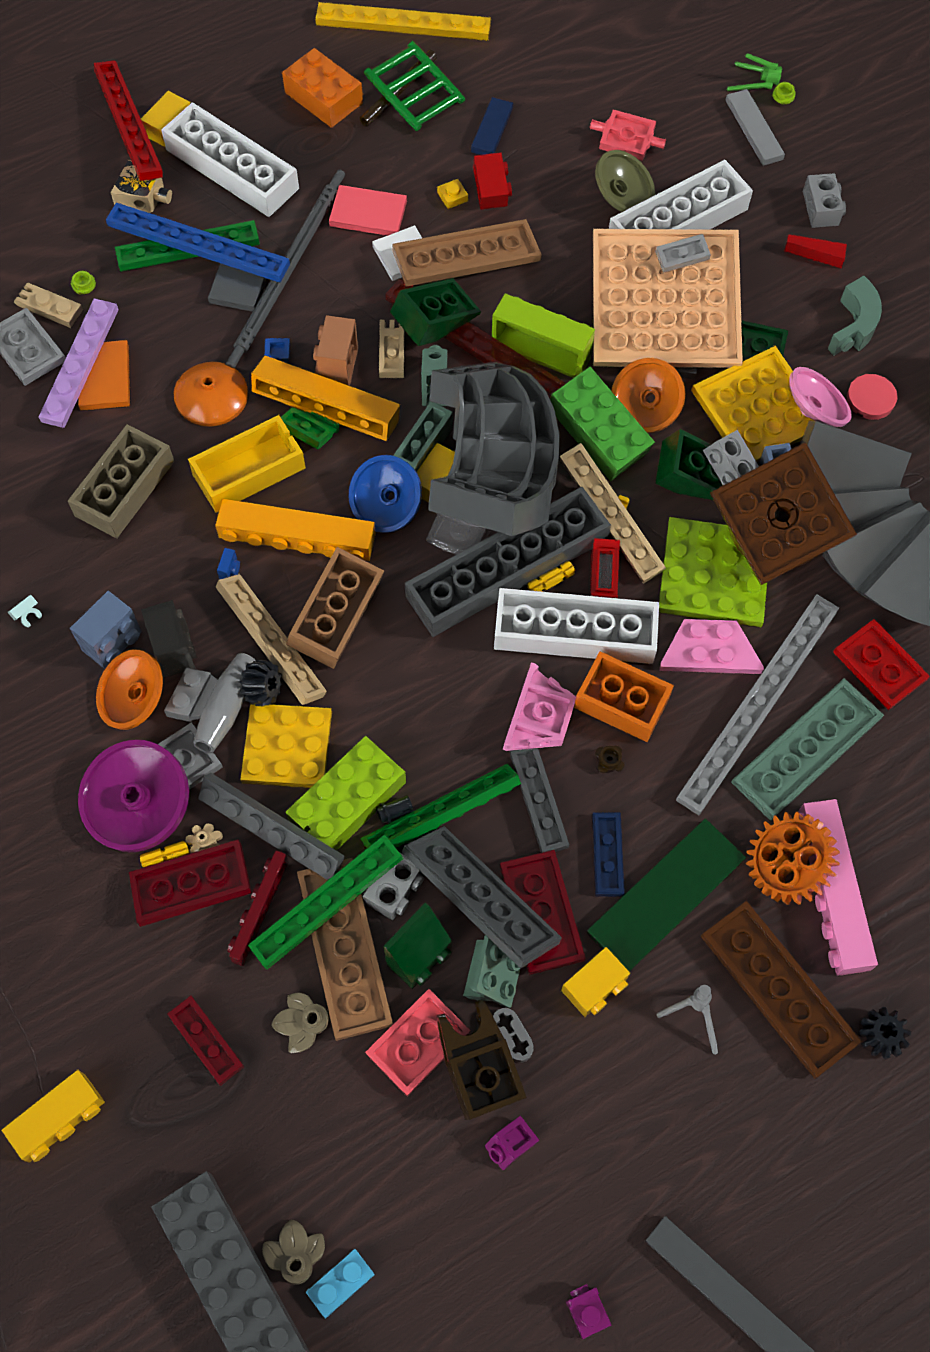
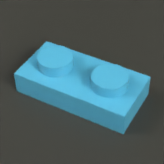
M354 1249L308 1289L306 1294L326 1319L375 1274L357 1250Z

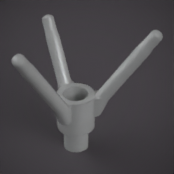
M701 985L687 999L657 1013V1017L661 1018L686 1006H692L695 1010L702 1011L712 1053H718L709 1005L712 994L708 985Z

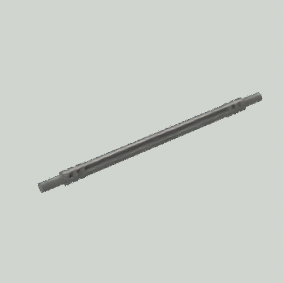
M337 170L330 184L325 186L285 255L286 258H289L290 266L281 283L273 280L270 281L234 343L235 348L225 365L235 368L242 354L248 351L336 197L337 189L345 177L344 171Z

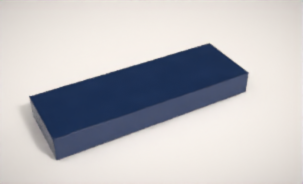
M491 98L472 143V153L480 155L495 153L513 110V102Z
M621 812L593 813L595 897H623L624 873Z

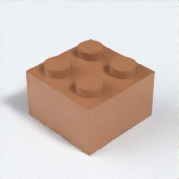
M326 315L324 325L319 327L318 339L320 343L315 345L313 359L317 360L315 374L350 386L358 352L356 320Z

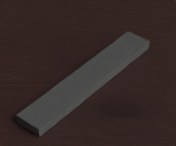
M666 1216L661 1219L646 1238L645 1242L765 1352H815Z

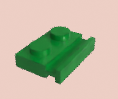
M292 407L281 416L291 435L317 450L328 442L334 433L337 434L340 424L313 412L308 413Z

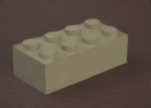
M126 424L69 498L68 503L74 516L118 538L174 463L170 446Z

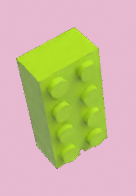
M504 294L492 316L491 345L575 378L586 369L591 359L595 329L587 324L571 320L564 315L548 311L541 306L523 301L519 297Z
M365 736L286 811L288 821L337 851L376 813V808L380 806V803L384 802L385 804L406 784L405 771Z

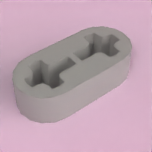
M509 1008L498 1009L493 1015L497 1025L500 1023L499 1017L502 1015L506 1019L509 1017L512 1019L510 1028L513 1032L511 1034L508 1033L504 1026L499 1029L507 1041L513 1061L516 1063L526 1062L531 1058L534 1048L530 1036L513 1010ZM516 1037L520 1044L526 1043L528 1045L525 1048V1055L522 1056L520 1052L514 1054L512 1050L515 1048V1043L512 1038Z

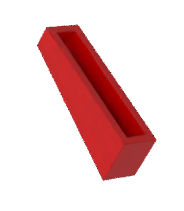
M788 234L784 251L842 268L847 244Z

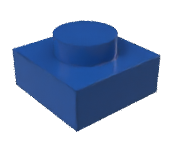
M265 338V355L290 364V338Z
M224 548L217 568L219 579L238 575L240 561L237 560L235 550Z

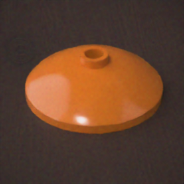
M643 358L628 364L617 375L611 390L647 433L658 432L671 425L681 413L685 401V387L680 374L669 363L657 358ZM655 395V400L649 403L647 401L648 397Z
M204 362L189 368L180 376L174 388V401L179 413L186 420L200 426H218L233 420L242 412L248 399V388L243 375L237 369L221 362Z
M128 650L119 654L108 664L99 680L96 692L98 713L107 725L120 730L132 729L143 723L152 714L160 700L163 685L162 671L157 660L147 652Z

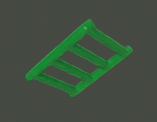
M414 41L408 44V48L372 70L370 68L364 70V74L415 131H419L423 123L456 102L461 104L465 101V97ZM413 55L422 63L388 85H385L379 78L380 75ZM427 71L436 78V80L402 101L393 93ZM442 86L450 94V96L416 117L407 109Z

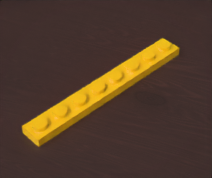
M319 2L316 13V25L488 41L491 18Z

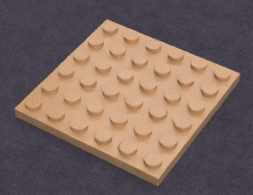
M593 229V328L595 329L593 366L626 367L628 364L643 358L661 359L673 367L730 368L732 366H742L739 230ZM700 234L704 235L711 254L709 260L663 273L655 252L657 246Z

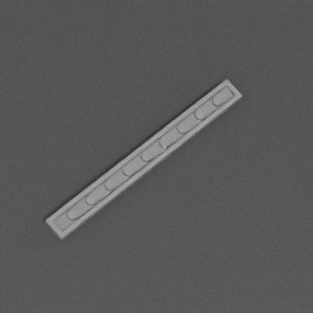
M816 594L676 799L677 802L697 815L701 814L834 618L839 607Z

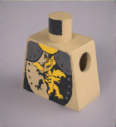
M128 160L111 191L114 205L117 202L151 213L154 211L158 201L166 204L170 203L172 191L164 188L162 178L140 181L132 161Z

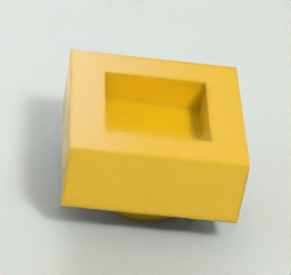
M459 179L437 186V193L447 209L468 201V194Z

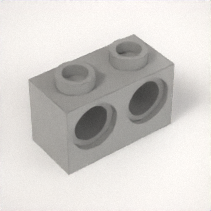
M835 173L808 175L803 195L811 227L839 226L842 216L846 213V203L842 201L841 184L837 183Z
M738 430L703 450L722 485L759 467Z
M402 853L400 854L404 859L368 887L363 895L364 904L391 920H394L397 914L401 916L405 912L410 902L407 900L412 890L416 892L420 888L425 878L422 876L423 873ZM401 869H406L411 873L407 879H399L395 876ZM385 893H392L396 896L395 900L388 904L383 903L380 898Z

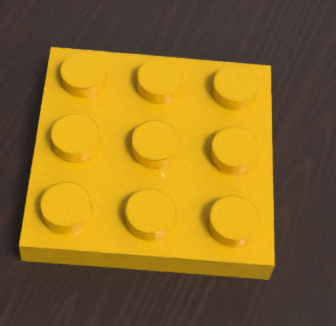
M250 703L241 772L242 784L311 788L326 774L332 709L270 704L255 706Z

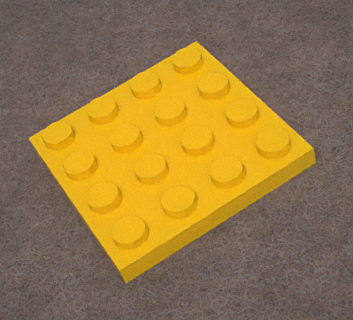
M776 346L743 361L742 366H732L693 385L691 389L722 438L738 430L756 462L760 461L765 446L790 443L791 446L801 441L808 422L814 421L804 416L797 406L789 385V377L793 371Z

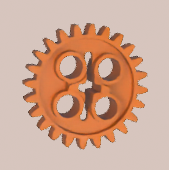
M784 812L782 821L775 815L773 816L774 824L770 825L765 821L764 826L766 830L764 832L760 830L755 831L760 838L758 840H750L755 849L747 851V854L753 857V860L746 862V865L754 868L749 873V876L757 879L754 885L759 889L763 888L762 893L767 897L771 895V899L776 902L782 897V902L789 905L793 898L794 902L800 905L802 896L811 902V893L816 892L821 896L820 886L822 884L827 887L831 886L826 880L827 877L837 876L831 870L832 866L840 865L833 858V856L840 854L837 848L832 847L837 843V840L833 836L828 837L831 834V830L823 827V823L819 819L814 821L810 814H807L803 819V815L799 812H796L793 818L790 814ZM800 833L799 840L791 844L792 837ZM778 851L776 859L769 861L770 854ZM817 854L816 862L812 865H807L809 857ZM794 872L793 880L785 883L786 876Z

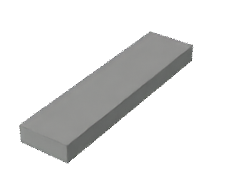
M745 89L728 94L725 101L761 164L764 166L783 160L785 153L748 90Z

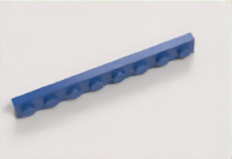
M117 202L106 218V223L109 227L281 283L290 266L289 258Z

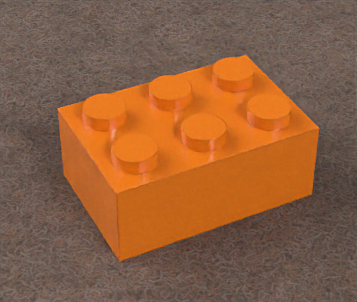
M315 48L282 72L285 93L331 128L363 104L362 83Z
M599 651L576 695L574 708L648 743L671 696L674 685Z

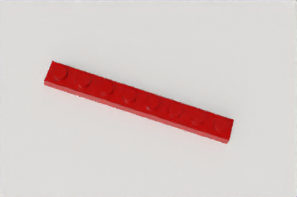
M116 60L94 63L95 74L139 180L163 178L161 165Z

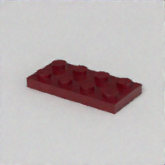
M239 839L129 872L136 920L140 927L252 893Z
M555 850L500 863L504 883L562 937L557 946L526 965L529 975L585 961V954Z

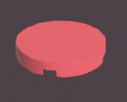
M865 374L857 377L851 382L847 392V403L851 410L856 414L858 412L863 415V418L871 420L887 417L894 409L898 399L897 390L893 384L885 377L876 374Z

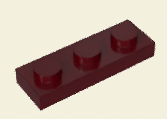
M189 996L167 1013L220 1086L244 1068V1065L192 996Z

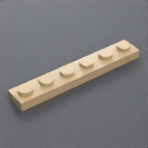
M582 443L562 454L560 461L578 488L583 487L611 524L609 534L614 540H620L619 549L644 584L663 572L666 567Z
M238 574L218 580L217 590L270 662L278 666V673L282 674L281 677L300 703L304 705L323 698L327 692L297 650L286 645L288 638L242 576Z

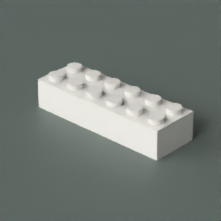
M193 102L161 130L167 151L268 217L299 189L297 169Z
M723 160L610 218L609 229L710 230L748 210L753 190L726 160Z
M499 588L494 649L596 659L599 651L620 661L653 664L657 652L659 602Z

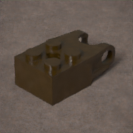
M482 999L475 1002L477 1026L469 1036L458 1034L448 1022L445 1014L437 1015V1026L445 1064L465 1120H471L527 1098L507 1041L504 1039L488 1006ZM482 1071L485 1075L490 1074L492 1079L488 1082L489 1087L487 1088L484 1084L479 1083Z

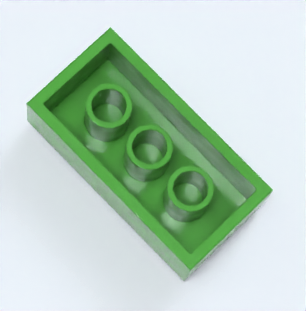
M591 367L555 391L550 398L556 418L578 444L582 443L594 463L610 481L644 457L655 443Z

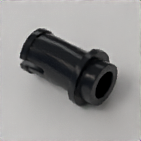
M405 795L387 804H384V802L380 803V806L376 808V812L381 823L387 822L389 824L392 819L413 812V806L409 797Z

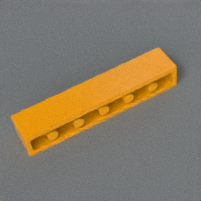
M266 355L251 373L252 392L308 413H316L338 424L387 441L399 423L400 404Z
M222 499L215 525L219 538L228 542L242 541L253 546L268 545L279 550H285L286 548L294 549L301 553H319L330 558L335 549L339 547L365 561H370L376 535L375 523L371 521Z

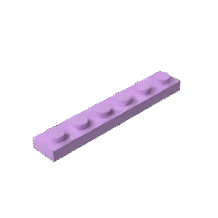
M93 299L39 415L42 423L65 428L119 310L117 304Z

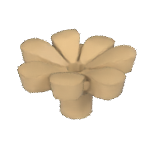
M209 823L203 829L195 825L192 828L194 835L186 837L187 845H193L190 849V854L220 845L217 841L223 838L220 831L213 832L214 826Z

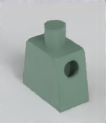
M438 345L422 350V406H428L431 402L429 399L432 370L447 368V350L442 349Z

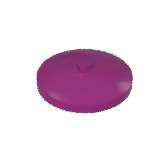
M128 740L117 743L100 753L84 773L78 793L80 817L92 837L107 847L122 852H139L150 849L166 840L182 821L189 799L188 779L179 760L162 746L145 740Z

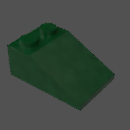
M451 278L400 290L390 313L417 346L438 341L479 316L481 310L459 284Z
M682 429L662 441L655 484L677 494L713 500L710 493L723 485L703 452L705 448L712 444Z
M424 903L384 945L387 966L411 989L417 984L422 986L432 975L430 970L437 963L442 965L452 954L450 950L452 948V940L427 903Z

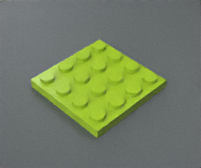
M669 517L663 562L666 569L663 570L661 578L659 613L707 620L737 621L741 625L762 627L764 623L767 583L760 586L746 558L735 546L728 526Z

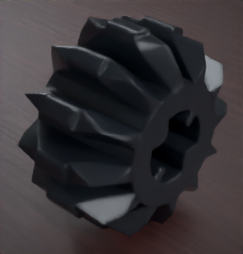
M267 660L247 663L246 670L242 671V681H240L242 684L240 693L244 694V700L255 706L275 703L277 696L281 694L280 686L283 685L280 683L282 674L278 673V666L272 664V662H267Z
M886 1007L880 1008L879 1012L872 1009L868 1012L869 1018L864 1017L860 1021L865 1028L861 1029L858 1035L867 1037V1040L862 1043V1047L866 1048L871 1045L873 1047L871 1050L872 1056H876L881 1052L883 1059H889L891 1054L898 1057L902 1054L901 1048L906 1049L909 1047L910 1043L905 1038L911 1035V1031L903 1029V1026L907 1024V1019L899 1021L897 1019L898 1011L894 1010L889 1014ZM882 1028H885L888 1031V1033H886V1035H889L888 1038H884L881 1035L882 1033H884V1031H880Z

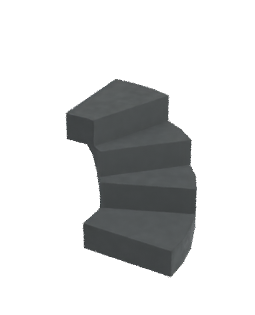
M497 362L432 370L429 401L455 408L453 439L457 443L453 464L448 476L431 480L428 510L510 536L528 532L548 522L552 490L556 484L558 468L559 431L555 410L546 390L531 374L514 366Z
M809 421L801 444L806 442L857 533L855 537L822 553V556L831 568L855 591L873 603L906 619L930 626V511L926 510L920 502L910 499L909 488L900 486L912 453L818 421Z

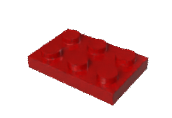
M875 619L837 646L833 652L888 711L925 683L930 677Z

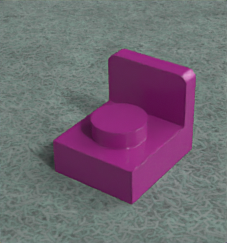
M519 1116L497 1132L488 1141L485 1148L488 1150L492 1161L498 1164L502 1170H505L513 1161L532 1148L539 1139L524 1119Z
M585 1284L570 1292L572 1299L567 1300L566 1303L582 1339L611 1326L599 1298L597 1287L589 1290L588 1285Z

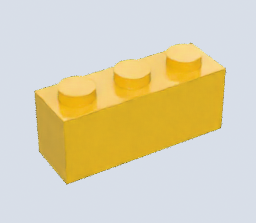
M77 1070L1 1131L21 1160L29 1163L32 1160L37 1162L49 1153V1147L57 1140L63 1141L75 1132L74 1127L82 1120L88 1121L96 1116L101 1110L99 1107L105 1101L87 1076L80 1070Z

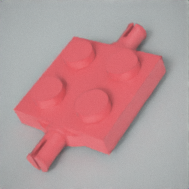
M613 110L610 118L605 123L592 119L590 129L602 132L599 149L605 151H625L643 161L645 153L650 146L664 149L666 139L654 136L656 121Z

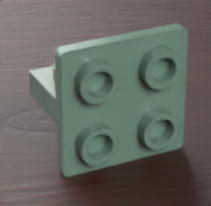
M486 935L484 940L476 941L463 996L474 1000L493 1001L503 1007L511 1008L520 968Z

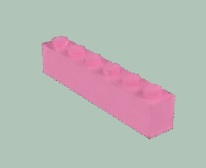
M837 799L804 803L798 811L803 815V819L807 814H810L814 821L819 819L823 823V827L831 830V834L828 837L833 836L837 840V843L832 847L840 851V854L833 856L840 865L831 867V870L837 876H828L826 880L831 886L827 887L822 884L820 886L822 895H815L816 908L819 912H822L824 920L822 922L823 937L825 940L828 939L830 951L828 952L829 963L832 968H835L837 976L871 971L878 963ZM817 854L809 857L810 865L816 862Z

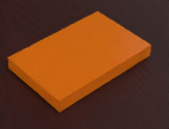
M127 340L103 343L78 397L80 410L130 406L129 345Z

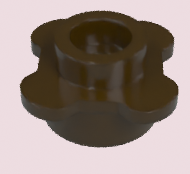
M619 746L597 748L595 755L599 760L597 767L599 772L606 773L609 770L620 772L624 769V762L621 761L622 749ZM611 757L612 761H608L607 758Z

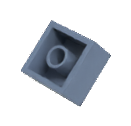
M107 591L70 627L81 650L104 669L128 645L134 644L142 632L132 609L110 591Z

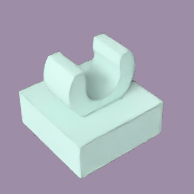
M29 595L8 611V614L14 620L21 616V623L25 627L31 626L26 619L28 613L35 614L38 619L42 617L38 609L32 608L37 604L32 595Z

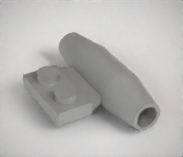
M238 653L218 680L209 672L186 668L164 712L167 717L189 722L200 719L193 741L194 746L200 751L206 753L214 752L231 729L244 703V694L240 693L242 689V684L240 683L243 678L242 671L246 670L247 663L255 661L250 655Z

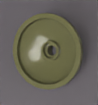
M610 150L600 157L595 169L596 181L601 194L612 207L620 212H624L655 196L653 180L646 167L636 157L621 150Z

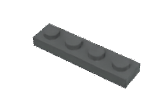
M538 748L511 750L510 757L521 782L520 788L541 853L551 850L557 852L568 849L569 842Z

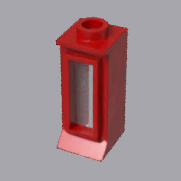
M594 538L591 555L590 596L618 598L620 540Z

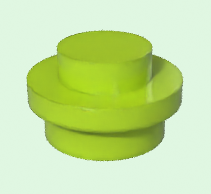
M788 82L778 84L773 91L774 100L780 104L791 103L795 98L793 85Z
M79 271L73 275L71 286L78 294H88L94 290L96 282L94 277L88 272Z

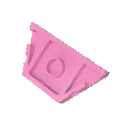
M696 619L683 620L659 667V671L762 674L764 670L760 659L737 621Z
M532 662L503 746L505 751L562 746L576 696L567 689L562 688L554 678L550 677L548 679L538 671L539 666Z

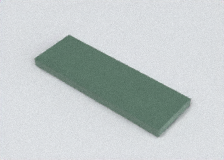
M844 678L734 777L731 783L772 821L773 816H777L879 722L884 714Z

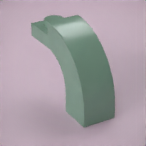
M865 276L850 283L844 289L840 302L850 311L854 322L833 334L828 347L833 356L841 351H848L852 346L858 351L863 349L871 340L882 312L881 299L876 288Z

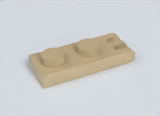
M30 283L24 286L25 290H21L19 293L20 297H16L14 300L17 306L23 309L27 307L29 311L69 328L73 326L83 311L81 304Z
M380 320L379 378H404V329L400 324H398L399 328H395V320H390L389 328H385V320Z

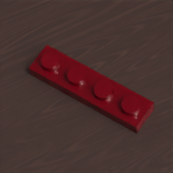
M275 851L273 857H269L266 860L263 868L264 878L261 884L257 883L252 892V905L249 910L245 909L241 916L239 925L242 927L238 936H233L229 943V958L233 963L240 966L245 964L251 950L248 945L256 939L288 866L287 855L282 852Z

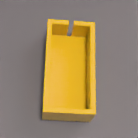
M279 415L188 459L192 474L215 513L219 512L222 499L241 501L306 468L302 450L293 436H290V431Z

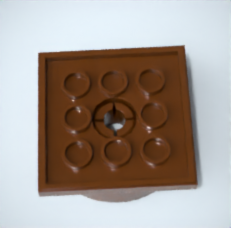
M806 442L710 493L729 528L730 536L735 546L746 558L760 586L794 568L808 563L818 555L857 535ZM784 511L788 515V521L780 522L775 519V512Z

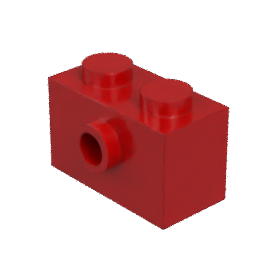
M502 153L474 156L473 172L480 210L506 207L508 205V198L512 197L511 183L506 181L508 165L507 161L503 162Z

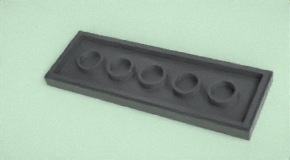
M445 826L403 847L402 854L520 969L560 943L562 937Z

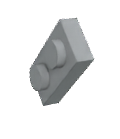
M703 234L657 246L655 251L663 273L707 261L711 256Z

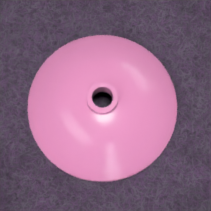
M806 367L794 369L789 377V385L793 398L802 414L814 421L833 427L845 426L851 420V410L841 392L828 379L812 369Z

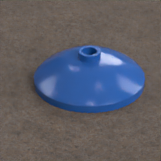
M380 455L365 461L356 470L350 482L349 503L354 516L358 520L374 522L376 532L388 533L402 529L413 520L421 505L422 485L415 469L399 457ZM393 491L395 496L390 500L389 494Z

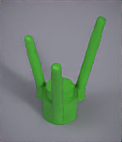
M747 53L746 58L764 66L759 67L741 62H735V66L761 72L760 80H764V83L729 86L727 91L758 88L772 89L773 84H779L782 66Z

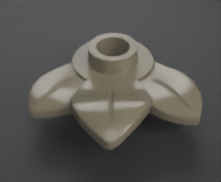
M293 993L287 996L289 1009L283 1010L276 1015L272 1022V1027L278 1033L289 1036L288 1050L290 1053H300L310 1048L315 1041L316 1034L326 1029L329 1023V1014L325 1007L313 1004L308 995ZM315 1013L317 1015V1021L314 1024H311L310 1017L312 1014Z
M290 1220L282 1228L279 1241L264 1242L262 1252L265 1262L270 1269L280 1271L288 1283L298 1285L304 1283L310 1277L313 1264L322 1258L325 1250V1241L321 1233L308 1237L305 1229L299 1222ZM295 1262H300L301 1268L295 1272L291 1271V1266Z

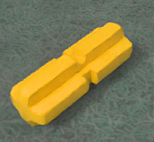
M181 841L164 847L165 850L159 848L141 854L140 861L142 867H148L188 855L187 843Z

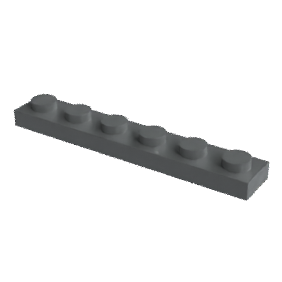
M209 773L203 777L198 799L326 880H329L340 871L344 855L214 774Z

